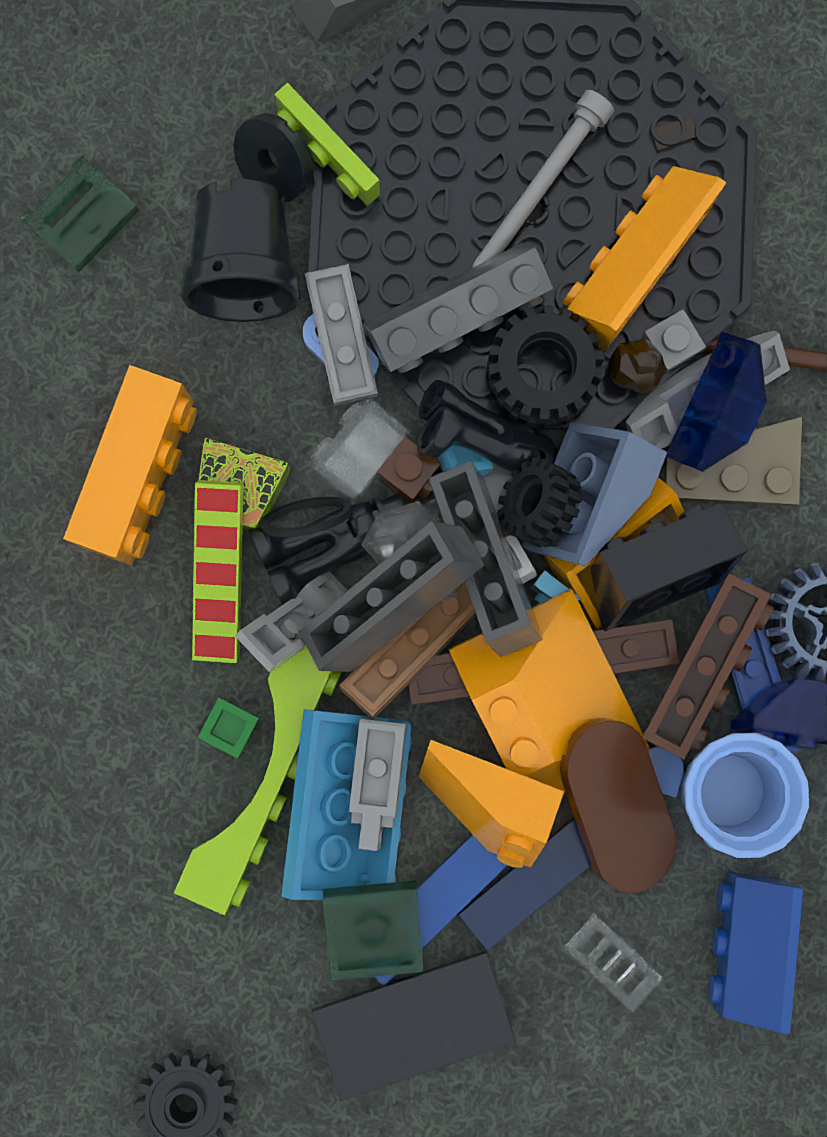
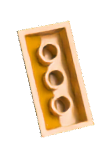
M675 166L671 168L664 179L656 175L641 196V198L647 201L638 214L630 210L616 229L615 233L620 236L619 240L611 250L604 245L591 262L589 269L594 272L585 285L577 281L569 291L562 304L568 307V310L573 311L571 315L572 320L578 322L582 317L589 323L586 331L589 335L596 332L600 339L597 346L604 352H606L709 213L726 185L724 180L716 176Z

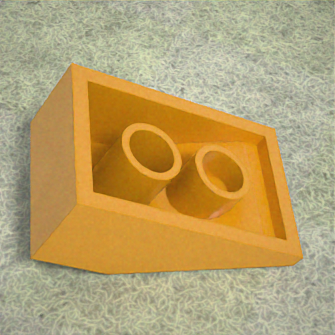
M433 740L430 741L419 774V778L487 851L497 854V859L500 862L515 868H522L523 865L531 868L547 843L564 793L562 790Z

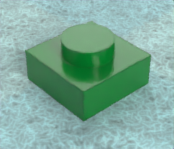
M218 697L198 739L239 759L260 717Z

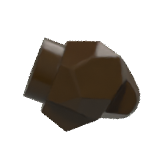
M647 339L619 343L611 355L608 371L613 382L620 388H628L638 393H646L659 385L666 369L660 351Z

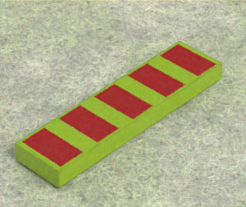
M205 480L195 482L192 660L237 663L240 659V641L235 635L240 631L244 483Z

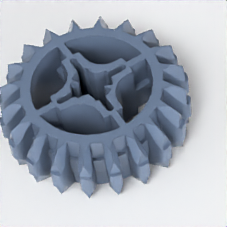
M819 563L809 565L808 575L799 568L792 571L793 582L787 579H782L778 582V587L785 596L773 593L768 601L778 607L777 611L773 610L768 619L775 621V627L765 629L764 635L765 637L777 636L779 642L769 648L771 654L786 652V655L780 662V666L783 669L790 668L797 662L794 675L796 678L804 679L810 672L812 683L822 684L827 676V661L818 659L817 656L820 650L827 648V631L822 632L823 624L816 617L827 615V598L823 600L819 607H814L810 604L804 606L798 603L799 599L813 587L827 588V566L823 572ZM792 618L802 624L805 629V639L802 644L805 646V649L800 646L794 635Z

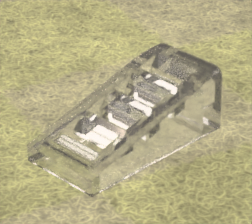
M593 914L564 947L632 1013L637 1010L665 978L596 914ZM599 931L605 937L587 956L581 950ZM613 944L619 950L601 969L595 962ZM627 957L633 963L615 981L609 975ZM641 970L647 976L629 994L624 987Z

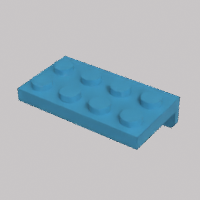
M304 709L281 897L291 900L369 901L376 904H389L391 902L396 883L395 869L398 843L401 838L400 825L403 798L406 793L408 754L411 748V724L409 721L381 717L374 719L376 721L408 725L397 817H395L393 828L383 827L381 849L372 851L358 849L361 824L351 823L352 812H349L360 719H372L369 716Z

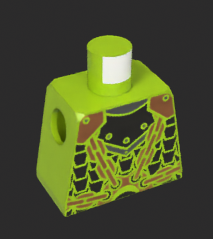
M205 438L199 480L244 483L243 528L253 530L257 529V527H262L261 520L272 510L290 474L291 468L287 462Z

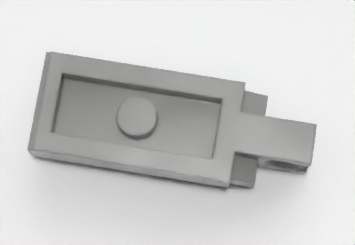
M360 719L349 806V812H352L351 823L361 824L358 849L380 850L383 827H394L395 817H397L408 724Z

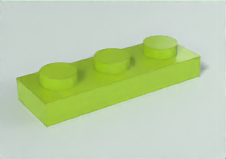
M286 83L274 94L278 109L276 115L288 122L285 126L292 133L297 130L308 143L309 153L317 164L321 167H325L328 164L338 175L336 178L338 185L351 199H355L358 196L368 206L380 195V180L290 84Z

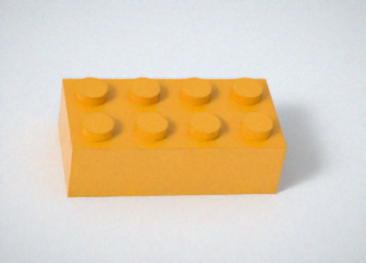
M129 365L63 539L83 549L131 566L135 557L139 559L143 557L150 539V534L145 532L151 515L155 517L159 515L165 501L166 492L161 490L167 474L173 475L181 458V450L177 449L183 432L188 434L191 431L197 415V408L192 407L194 400L182 383Z

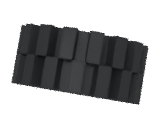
M536 457L532 458V463L527 460L521 463L522 471L515 469L511 473L514 480L512 483L506 481L503 486L507 493L506 496H499L498 503L504 507L497 510V515L503 519L499 524L501 528L506 530V533L541 548V545L544 547L552 546V540L559 542L564 538L561 532L562 529L570 531L573 524L569 520L571 516L578 517L580 510L574 506L582 502V495L577 493L581 489V484L575 480L577 477L573 473L544 458Z

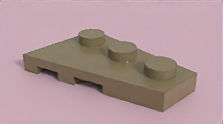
M802 417L667 453L664 465V482L676 492L679 500L795 507L799 505Z

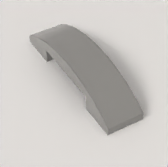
M770 331L741 340L687 366L661 384L637 406L625 422L628 431L663 449L680 438L677 430L679 426L740 388L746 387L755 392L790 370L780 334L776 331Z
M329 571L309 582L299 592L296 599L289 600L268 616L265 614L261 615L241 629L235 637L268 672L274 671L307 647L299 631L348 590Z

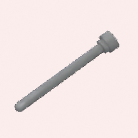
M586 90L575 105L574 123L476 258L472 268L503 253L589 131L594 132L598 127H604L614 113V107L605 97L593 90Z

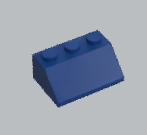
M727 872L726 883H719L717 908L718 910H723L721 929L716 928L713 934L712 950L713 955L718 957L717 975H711L709 979L708 1000L709 1003H714V1010L722 1018L778 1033L790 1034L803 888L781 878Z

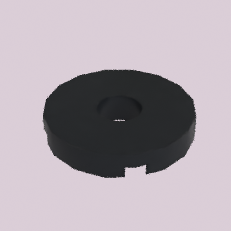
M269 113L253 116L239 127L234 139L235 161L244 179L258 180L273 185L278 189L279 200L284 196L285 203L293 201L306 190V184L311 181L313 174L311 155L306 143L297 130L292 133L285 126L288 122L280 116ZM269 151L276 157L278 166L272 162Z

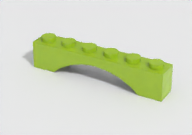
M307 647L288 662L271 671L268 677L274 702L275 735L272 756L263 782L251 803L234 823L216 837L192 850L174 891V894L224 916L230 910L231 905L240 907L251 883L243 879L250 862L258 865L264 854L269 839L262 837L268 820L277 822L284 808L287 797L280 793L287 777L293 780L296 778L304 709L318 711L317 708L323 694L332 696L342 672L319 671Z

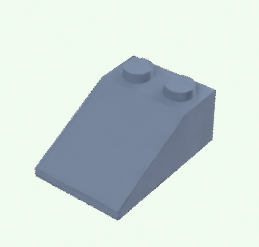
M570 422L554 464L573 473L577 477L575 480L581 484V489L577 493L582 495V502L574 506L580 510L578 517L571 516L569 522L573 524L569 532L562 529L561 532L564 538L559 542L552 540V546L544 547L541 545V548L524 541L522 548L552 558L586 566L649 498L667 452L628 431Z

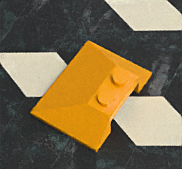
M572 588L531 608L541 633L542 641L499 657L486 643L482 632L449 648V652L470 698L506 769L564 792L565 789L560 774L562 755L566 756L570 746L567 743L580 726L598 718L612 719L632 726L643 737V732ZM643 738L648 751L651 750L646 739Z

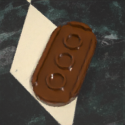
M606 718L591 720L580 726L567 743L570 746L566 756L562 755L560 765L562 783L595 874L599 879L618 891L624 893L642 892L658 883L664 877L673 861L676 847L674 827L647 746L639 732L632 726L620 721Z

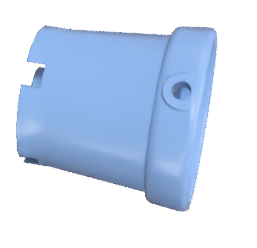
M732 733L707 744L702 751H699L692 758L686 772H683L680 783L681 801L694 830L709 847L736 858H762L784 848L801 830L809 809L808 780L799 760L781 742L759 733Z

